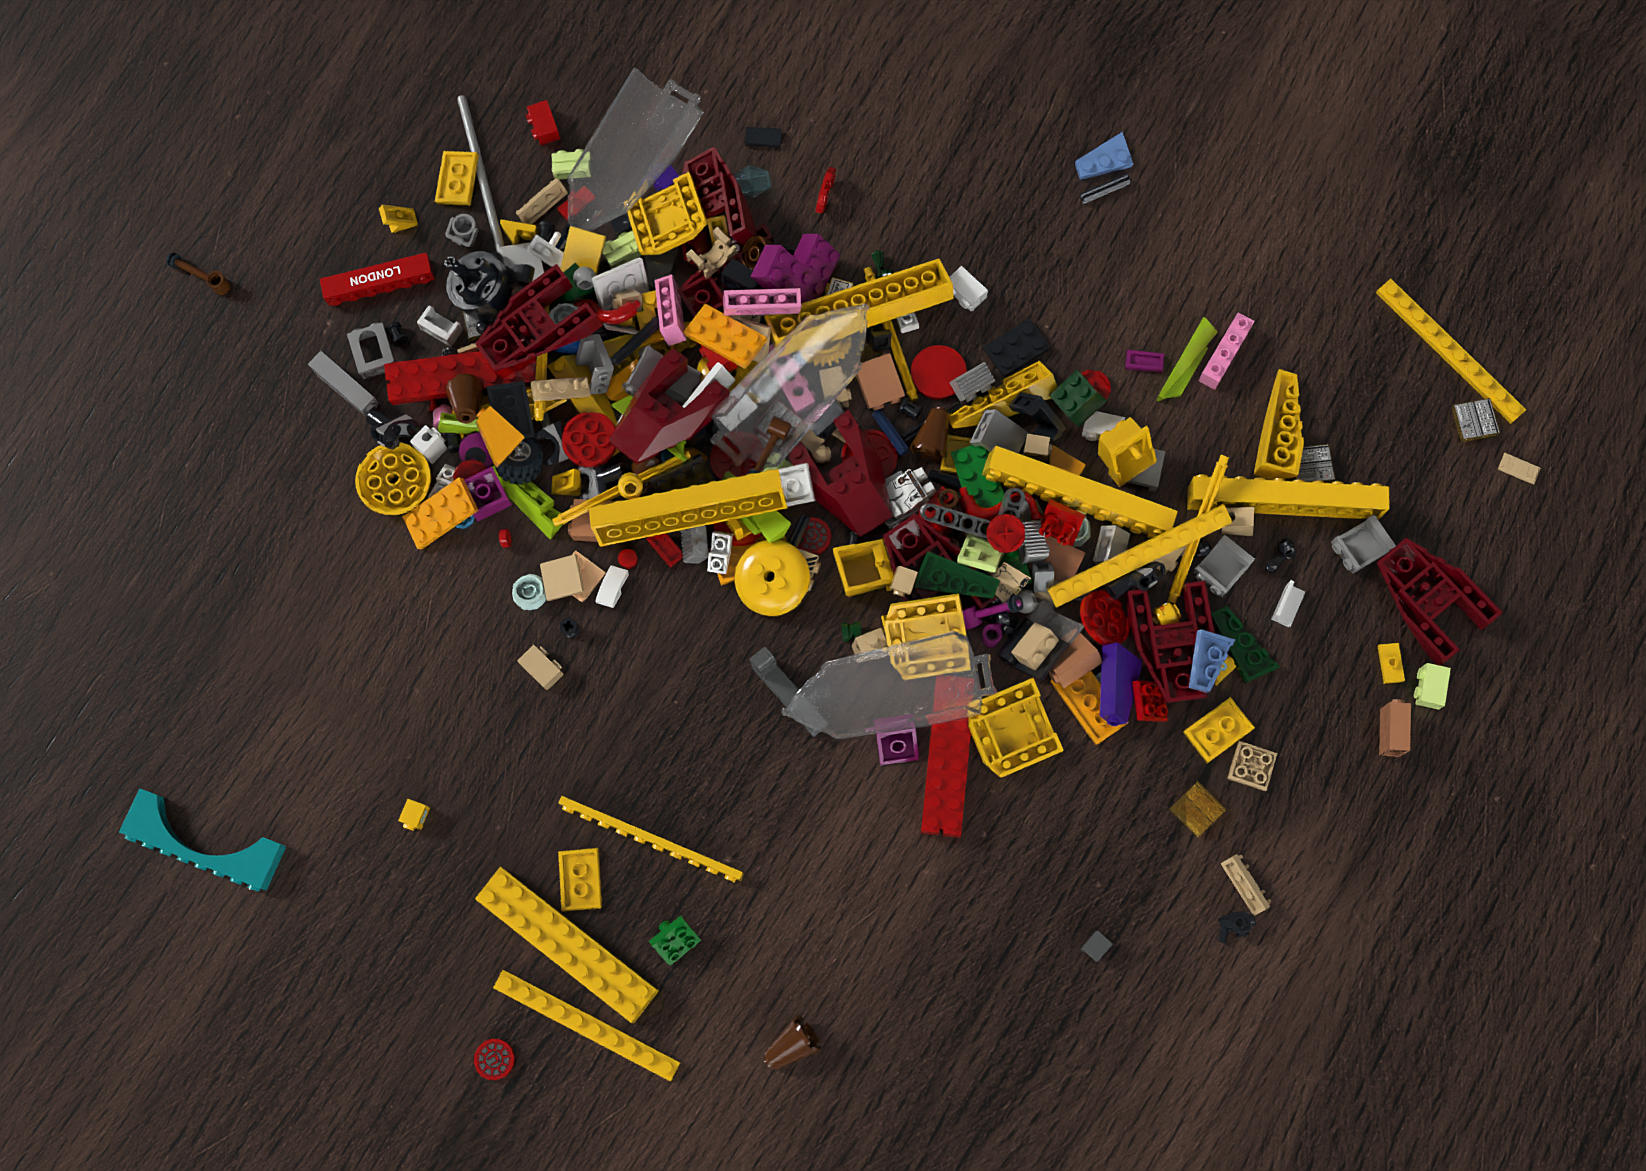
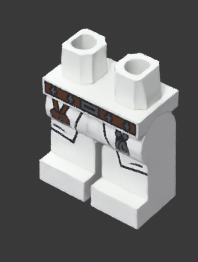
M922 467L913 472L910 469L887 486L892 512L896 519L922 507L937 492L931 481L923 487L920 485V482L928 478Z

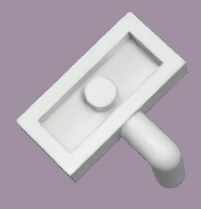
M554 232L549 243L535 235L526 250L551 267L557 264L560 268L564 253L555 246L561 238V233Z

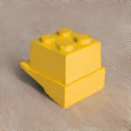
M1131 417L1127 420L1119 421L1115 428L1110 431H1104L1099 437L1098 455L1109 468L1108 474L1119 487L1157 463L1149 428L1145 426L1141 429Z
M882 539L833 548V554L846 596L852 597L883 588L887 584H892L894 575Z

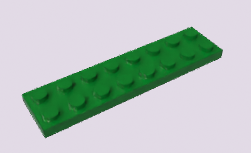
M973 445L952 451L951 455L961 487H967L969 495L974 496L976 503L980 507L990 508L1000 503L1004 497L1001 483L999 481H988L985 476H982L990 452L982 446L975 447ZM986 523L981 526L983 534H986L988 524ZM1018 549L1013 552L1004 553L998 567L1005 562L1030 577L1027 564H1022Z

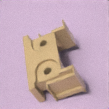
M719 227L713 230L716 241L708 253L698 256L692 249L686 253L688 262L692 260L698 266L699 272L704 270L706 279L737 254L736 246H731V239Z

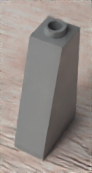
M322 351L308 363L322 381L364 416L371 409L377 408L379 404L377 400Z

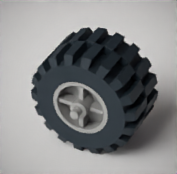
M534 438L523 439L498 467L495 466L500 477L503 476L504 481L507 482L509 479L510 483L514 484L517 482L518 485H521L522 482L530 483L531 479L535 480L537 475L541 474V469L543 468V454L540 443H537V440Z

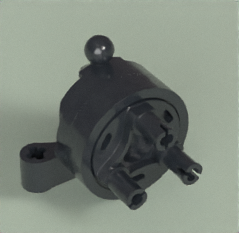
M476 251L463 256L458 261L455 257L449 256L447 257L449 262L447 260L444 262L445 266L451 269L446 283L448 297L459 309L478 321L475 327L479 334H483L489 326V321L495 320L498 313L506 308L514 286L526 287L533 281L535 268L528 264L504 265L502 263L503 257L498 252L490 254L484 251Z

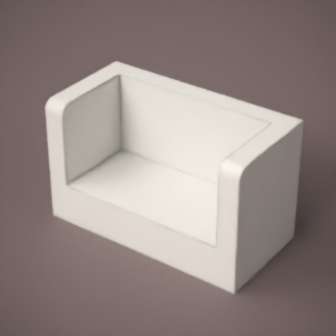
M430 305L417 321L421 330L450 347L463 331L460 323L449 321L436 313Z

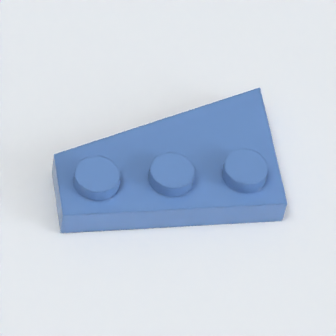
M1123 132L1075 161L1080 180L1133 166Z
M1204 630L1197 631L1189 688L1205 693L1211 691L1220 672L1219 668L1222 662L1226 660L1227 652L1235 639Z

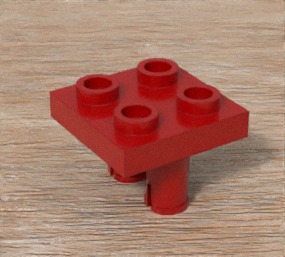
M1050 499L1041 520L1042 527L1039 529V533L1042 536L1045 533L1044 537L1048 538L1051 536L1057 539L1059 544L1063 542L1062 545L1073 547L1086 515Z

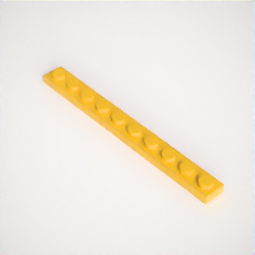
M1392 279L1377 290L1376 294L1485 400L1490 399L1491 405L1510 424L1526 411L1504 387Z
M1222 504L1048 588L1047 591L1054 606H1061L1231 524L1232 520L1225 505Z
M561 796L559 804L563 806L562 810L571 814L574 811L581 814L580 818L590 822L591 819L599 821L597 825L609 829L610 826L616 828V833L626 837L627 834L635 836L633 840L641 844L649 842L653 844V849L663 852V849L671 852L670 856L681 859V857L689 859L688 863L693 866L699 867L700 864L706 866V871L715 875L720 872L725 875V879L735 883L736 880L741 881L744 873L566 797Z
M502 970L493 987L668 1081H672L680 1065L679 1061L505 970Z

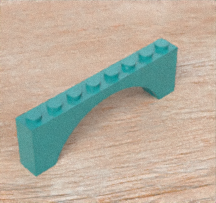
M140 788L119 833L125 835L124 839L134 843L136 840L142 841V846L153 850L154 847L160 849L159 853L169 857L171 854L177 855V860L188 864L189 861L195 863L194 867L204 871L207 868L212 869V874L222 878L224 875L231 877V882L239 885L242 882L249 884L247 888L257 892L260 889L267 891L287 847L262 837L252 846L233 854L219 856L201 854L184 844L172 830L165 812L164 797Z

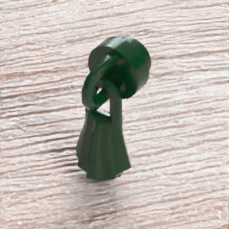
M876 250L872 253L871 257L879 272L876 279L895 273L893 270H884V252Z

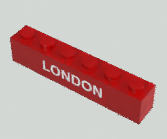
M426 252L320 278L323 299L329 306H337L342 302L356 301L366 296L373 297L382 292L389 293L395 289L409 288L419 283L426 284L431 280H435L431 259Z

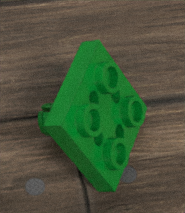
M679 916L672 923L669 921L662 922L659 926L661 932L649 942L670 966L690 949L694 948L701 939L683 917Z

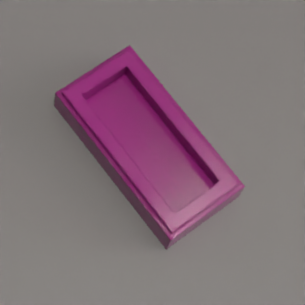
M1127 350L1125 369L1162 373L1165 354Z

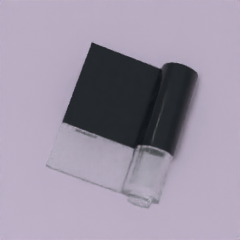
M1039 600L1037 602L1035 610L1027 615L997 654L1006 664L1040 681H1043L1084 628L1082 624L1056 613L1052 609L1054 606L1047 600ZM1034 622L1050 629L1059 639V642L1036 671L1020 663L1011 653Z

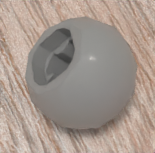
M580 267L574 272V284L579 289L588 290L593 287L592 277H595L596 274L589 267Z
M1021 590L1017 595L1022 598L1024 606L1019 612L1031 613L1037 606L1036 597L1031 590Z

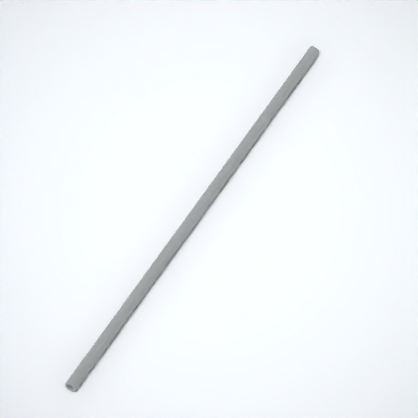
M461 95L457 100L470 150L479 154L476 173L496 251L501 254L500 247L505 246L467 99L466 96ZM548 411L545 412L544 420L541 421L542 429L551 425Z

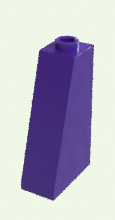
M1119 643L1103 645L1100 717L1111 726L1128 723L1134 698L1132 682L1138 680L1142 661Z

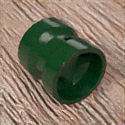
M855 621L853 624L841 623L843 642H849L850 639H855L862 635L860 621Z

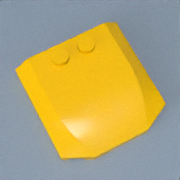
M689 172L673 179L674 185L645 199L638 196L624 203L639 252L642 255L663 254L694 239L708 224L692 175Z
M959 594L899 602L890 605L884 624L891 664L899 671L903 680L972 670Z
M1034 678L969 705L968 727L983 763L999 777H1004L1064 751L1039 698L1041 695Z

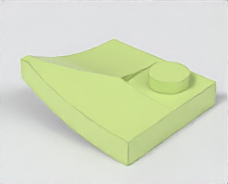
M968 533L959 553L957 563L995 573L1004 553L993 549L988 540Z

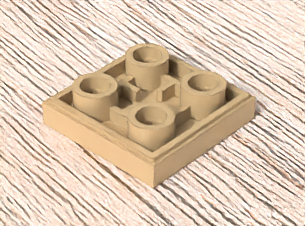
M1238 741L1227 779L1267 791L1278 753Z

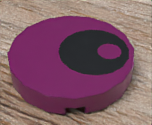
M472 433L463 438L458 451L462 462L477 460L486 467L492 465V458L480 433Z

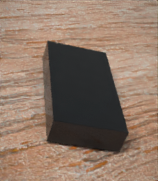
M746 127L745 146L781 148L782 129Z

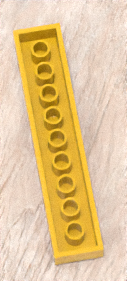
M936 259L802 303L800 312L796 314L765 315V324L771 327L770 339L778 357L952 300L954 299L953 283L940 259Z
M995 446L988 454L982 476H985L988 481H999L1004 483L1005 487L1019 488L1023 492L1040 496V499L1049 502L1051 499L1067 507L1074 508L1082 514L1094 515V518L1097 520H1108L1112 522V525L1130 528V531L1133 533L1147 534V537L1150 539L1172 529L1178 512L999 446Z
M770 469L761 473H750L746 476L731 477L727 480L712 481L707 484L692 485L688 488L673 489L664 493H654L630 500L596 505L589 508L591 529L599 546L602 547L719 523L729 519H738L787 509L788 507L779 469Z
M1204 474L1193 477L1187 488V510H1200L1211 477ZM1223 476L1212 509L1223 504L1226 508L1254 507V513L1354 519H1368L1375 515L1379 520L1389 510V487L1382 484H1371V486L1358 482L1349 485L1339 481L1330 484L1320 480L1311 483L1300 479L1291 482L1281 478L1272 481L1262 477L1253 480L1242 476L1235 477V479Z
M500 867L475 898V900L629 1022L635 1023L659 990L506 869Z

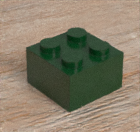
M1078 369L1049 395L1066 416L1078 427L1107 402Z

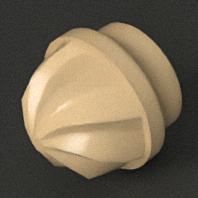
M824 445L816 447L812 452L813 459L820 464L829 462L831 458L830 448Z

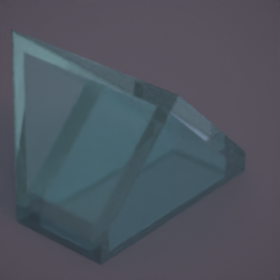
M749 165L734 175L743 195L755 198L767 189H771L767 170Z

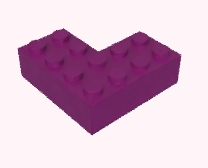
M803 234L793 256L781 245H765L750 277L764 289L800 288L802 304L822 296L841 254L819 234Z

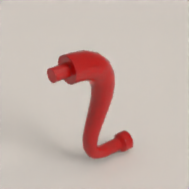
M582 299L573 304L579 308L587 302L599 320L608 325L621 324L637 314V308L641 306L640 302L635 300L633 303L626 302L621 307L608 311L603 310L596 302L590 299Z
M967 487L959 489L962 498H959L958 501L965 514L989 521L998 516L1002 501L993 507L983 508L976 503L973 495H969ZM1024 492L1025 500L1031 511V521L1042 519V514L1038 511L1034 498L1031 494ZM1018 493L1010 495L1012 502L1018 500Z

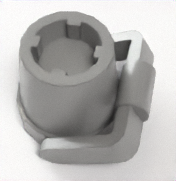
M460 214L455 218L452 217L445 235L458 245L472 247L478 233L476 222L468 214Z

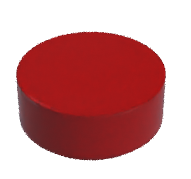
M508 528L499 531V542L503 548H508L512 545L511 533Z
M624 549L618 555V561L625 569L633 568L637 564V555L631 549Z

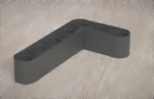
M1017 488L1008 489L1004 494L998 515L1005 514L1010 510L1014 516L1019 518L1025 500L1024 492ZM1013 492H1017L1019 496L1016 502H1012L1010 499V495ZM927 503L920 508V516L926 521L987 538L986 534L981 532V526L985 523L989 525V520L935 504ZM928 507L934 509V515L930 518L925 515V510ZM948 512L953 517L950 523L944 521V515ZM965 518H969L971 521V525L967 529L962 526Z
M765 646L749 659L755 673L813 737L829 725L825 718L777 666L776 659Z

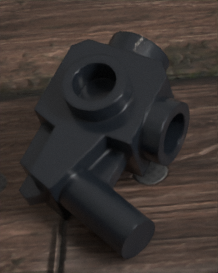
M1245 910L1232 912L1231 914L1222 915V918H1218L1220 922L1219 942L1227 943L1228 932L1232 931L1237 933V937L1248 936L1249 931L1253 928L1252 926H1256L1254 914H1250L1249 911Z

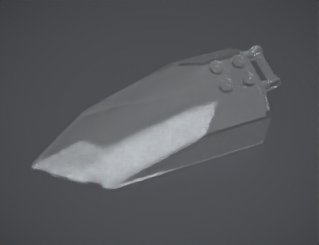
M634 67L568 176V184L570 185L568 224L592 231L627 213L678 156L704 113L697 106L701 96L697 93L693 94L677 85L676 81L672 79L667 82L662 90ZM671 91H675L689 99L688 103L686 104L670 94Z
M864 303L858 306L807 316L743 378L715 410L711 417L719 431L711 437L710 441L714 445L717 444L733 460L732 463L736 467L747 457L758 463L771 437L767 433V429L774 416L792 423L784 441L781 439L777 440L764 468L778 467L858 374L862 366L860 357L861 351H864L868 322L866 320V313L869 309L868 304ZM724 435L741 451L740 455L735 453L721 439Z
M948 631L827 661L821 666V671L804 684L792 697L791 703L786 708H782L781 712L782 715L793 718L795 721L815 730L827 733L833 738L846 739L926 727L981 714L982 696L997 694V690L993 685L989 663L991 661L990 654L975 656L967 636L956 631ZM978 663H982L986 686L983 689L980 686L977 669Z

